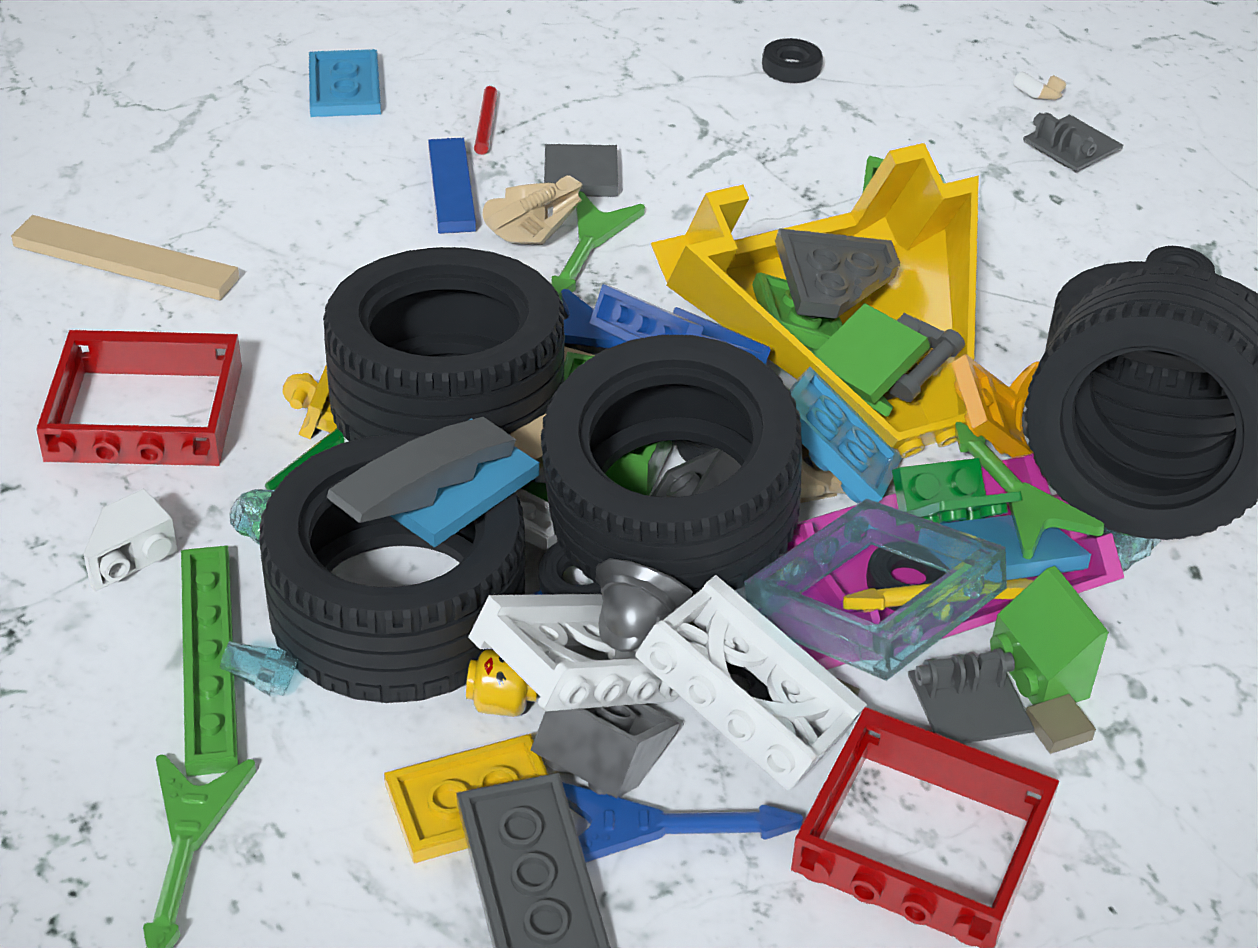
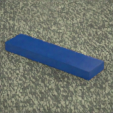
M464 138L428 139L438 233L476 231V219Z

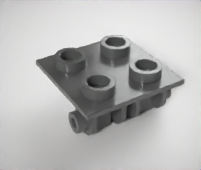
M1048 112L1044 114L1038 113L1033 120V125L1036 126L1035 131L1023 137L1024 141L1036 147L1040 152L1050 155L1062 162L1067 168L1074 169L1075 171L1123 148V144L1070 114L1057 119Z
M1000 648L994 649L992 652L979 654L978 660L974 653H967L964 657V662L960 655H953L951 658L935 661L926 659L923 665L916 666L915 670L908 671V677L933 733L962 744L1034 733L1035 729L1007 672L1014 671L1015 668L1011 652L1004 653Z

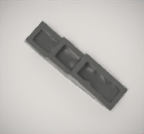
M484 417L450 425L409 441L369 462L331 487L327 498L359 523L433 506L438 488L472 481L478 463L511 456L516 439Z

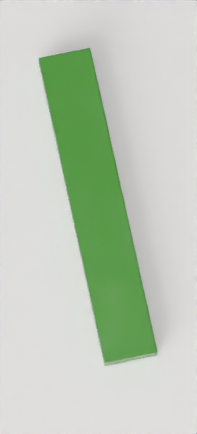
M228 545L181 550L184 746L187 777L225 773L239 765L231 573Z

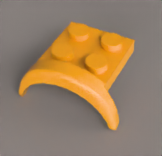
M965 354L952 362V366L957 379L954 382V387L959 397L965 403L967 414H965L964 418L971 432L977 437L983 436L990 441L1000 454L1006 453L1011 457L1033 453L1024 437L1022 415L1029 393V384L1033 379L1032 376L1039 362H1034L1025 368L1008 387Z

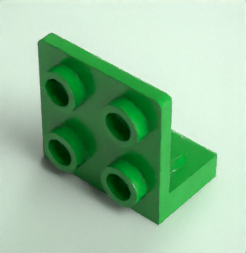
M979 458L906 466L892 470L901 523L918 521L919 529H923L925 525L957 520L982 519L1008 513L1007 505L1022 501L1021 491L986 495Z

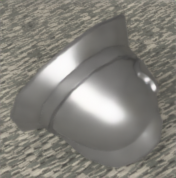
M609 558L596 566L595 580L601 586L602 598L604 600L598 621L601 640L610 648L620 652H631L639 648L653 626L659 621L664 620L689 600L693 591L667 574L632 561Z

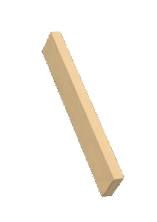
M36 215L28 218L11 235L13 246L216 300H221L239 279L238 267Z

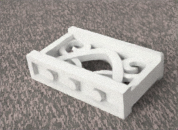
M717 575L706 582L698 593L664 620L656 623L636 652L638 660L787 790L792 789L833 744H836L861 714L864 707L867 706L863 700ZM690 622H693V623H695L699 628H697V627H695V626H692V625H690L689 623H690ZM684 638H688L694 642H688ZM726 661L733 665L747 668L768 687L773 702L751 697L732 681ZM811 725L822 734L819 738H817ZM794 727L801 735L803 741L795 735Z
M602 594L489 595L468 636L479 649H493L540 696L538 705L544 711L673 702L679 697L673 689L637 659L636 652L639 648L631 652H620L610 648L601 640L598 621L604 601ZM585 645L607 652L609 660L595 661L565 648V646Z

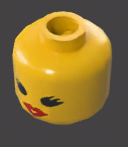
M485 650L480 654L478 660H470L466 683V699L473 700L475 709L478 712L517 717L524 712L527 701H537L538 694L494 650Z

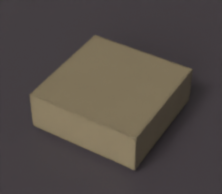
M1070 694L1029 706L1026 709V713L1035 729L1034 733L1050 754L1093 740L1096 728Z

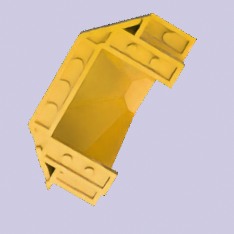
M925 143L890 150L851 212L782 228L892 241L900 262L896 277L840 315L842 324L866 303L895 320H898L906 313L940 330L952 329L958 332L964 339L965 347L955 357L950 356L920 386L921 392L911 402H906L898 397L887 400L893 406L889 417L878 413L757 302L752 287L757 273L761 272L785 280L786 277L775 243L778 230L734 240L731 234L750 199L744 184L705 193L685 235L651 243L667 282V287L723 327L769 346L770 353L768 359L795 379H798L811 367L891 448L897 449L902 458L915 455L930 444L937 443L938 447H944L956 442V422L967 425L964 418L965 414H967L965 403L959 397L954 387V382L957 379L952 362L965 354L974 360L979 175L944 184ZM931 348V349L917 362V365L933 350V348Z

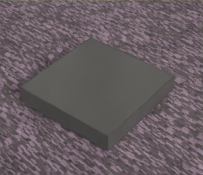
M545 144L544 183H556L568 175L582 183L580 191L586 196H618L617 145Z

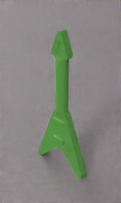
M579 191V197L582 200L576 207L579 243L560 275L552 276V286L558 292L560 299L563 289H568L571 292L576 290L575 278L592 249L597 248L642 217L645 212L644 204H637L611 212H602L594 206L583 192Z
M956 422L955 434L960 452H969L974 458H979L981 466L1007 493L1021 491L1022 501L1011 503L1009 507L1023 558L1031 559L1033 557L1041 534L1047 528H1061L1094 536L1103 535V522L1028 483L1021 482L985 444L986 438L975 436L967 425Z
M161 754L156 757L173 849L153 922L143 925L146 948H173L180 938L179 926L175 923L193 854L201 847L256 773L255 761L253 759L245 760L206 785L197 786L190 783L165 755Z

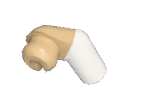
M1024 71L1019 72L1013 81L1015 87L1032 98L1056 100L1063 95L1061 92L1066 87V82L1055 75L1049 78L1046 85Z

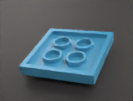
M809 367L790 388L791 396L795 399L796 409L800 414L802 444L809 450L810 458L823 471L830 470L842 482L841 487L851 500L856 503L862 502L870 510L883 498L893 478L892 470L898 467L902 457Z

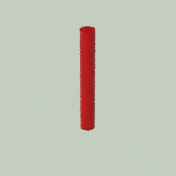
M487 86L483 93L474 151L480 155L486 154L489 148L498 93L494 86Z

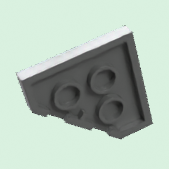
M779 228L775 239L797 315H805L811 318H838L895 278L900 266L891 240Z

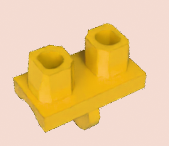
M327 365L324 368L319 383L309 373L289 376L282 390L285 399L294 409L308 408L298 435L311 439L315 428L328 433L335 430L337 425L334 423L329 402Z

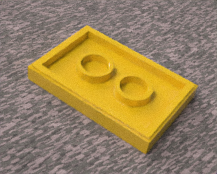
M531 734L384 773L385 787L413 864L468 849L456 803L457 792L549 775L541 756L531 751L534 742Z

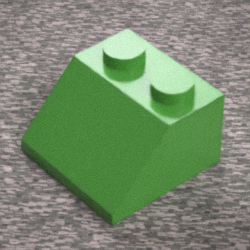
M1053 566L1042 572L997 614L993 636L990 639L991 652L994 649L1000 648L1004 653H1012L1015 668L1014 671L1009 673L1015 680L1021 695L1028 698L1033 705L1070 694L1077 703L1089 699L1109 632L1059 569Z

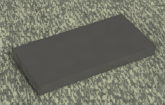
M554 773L457 792L456 803L493 948H611L560 774Z

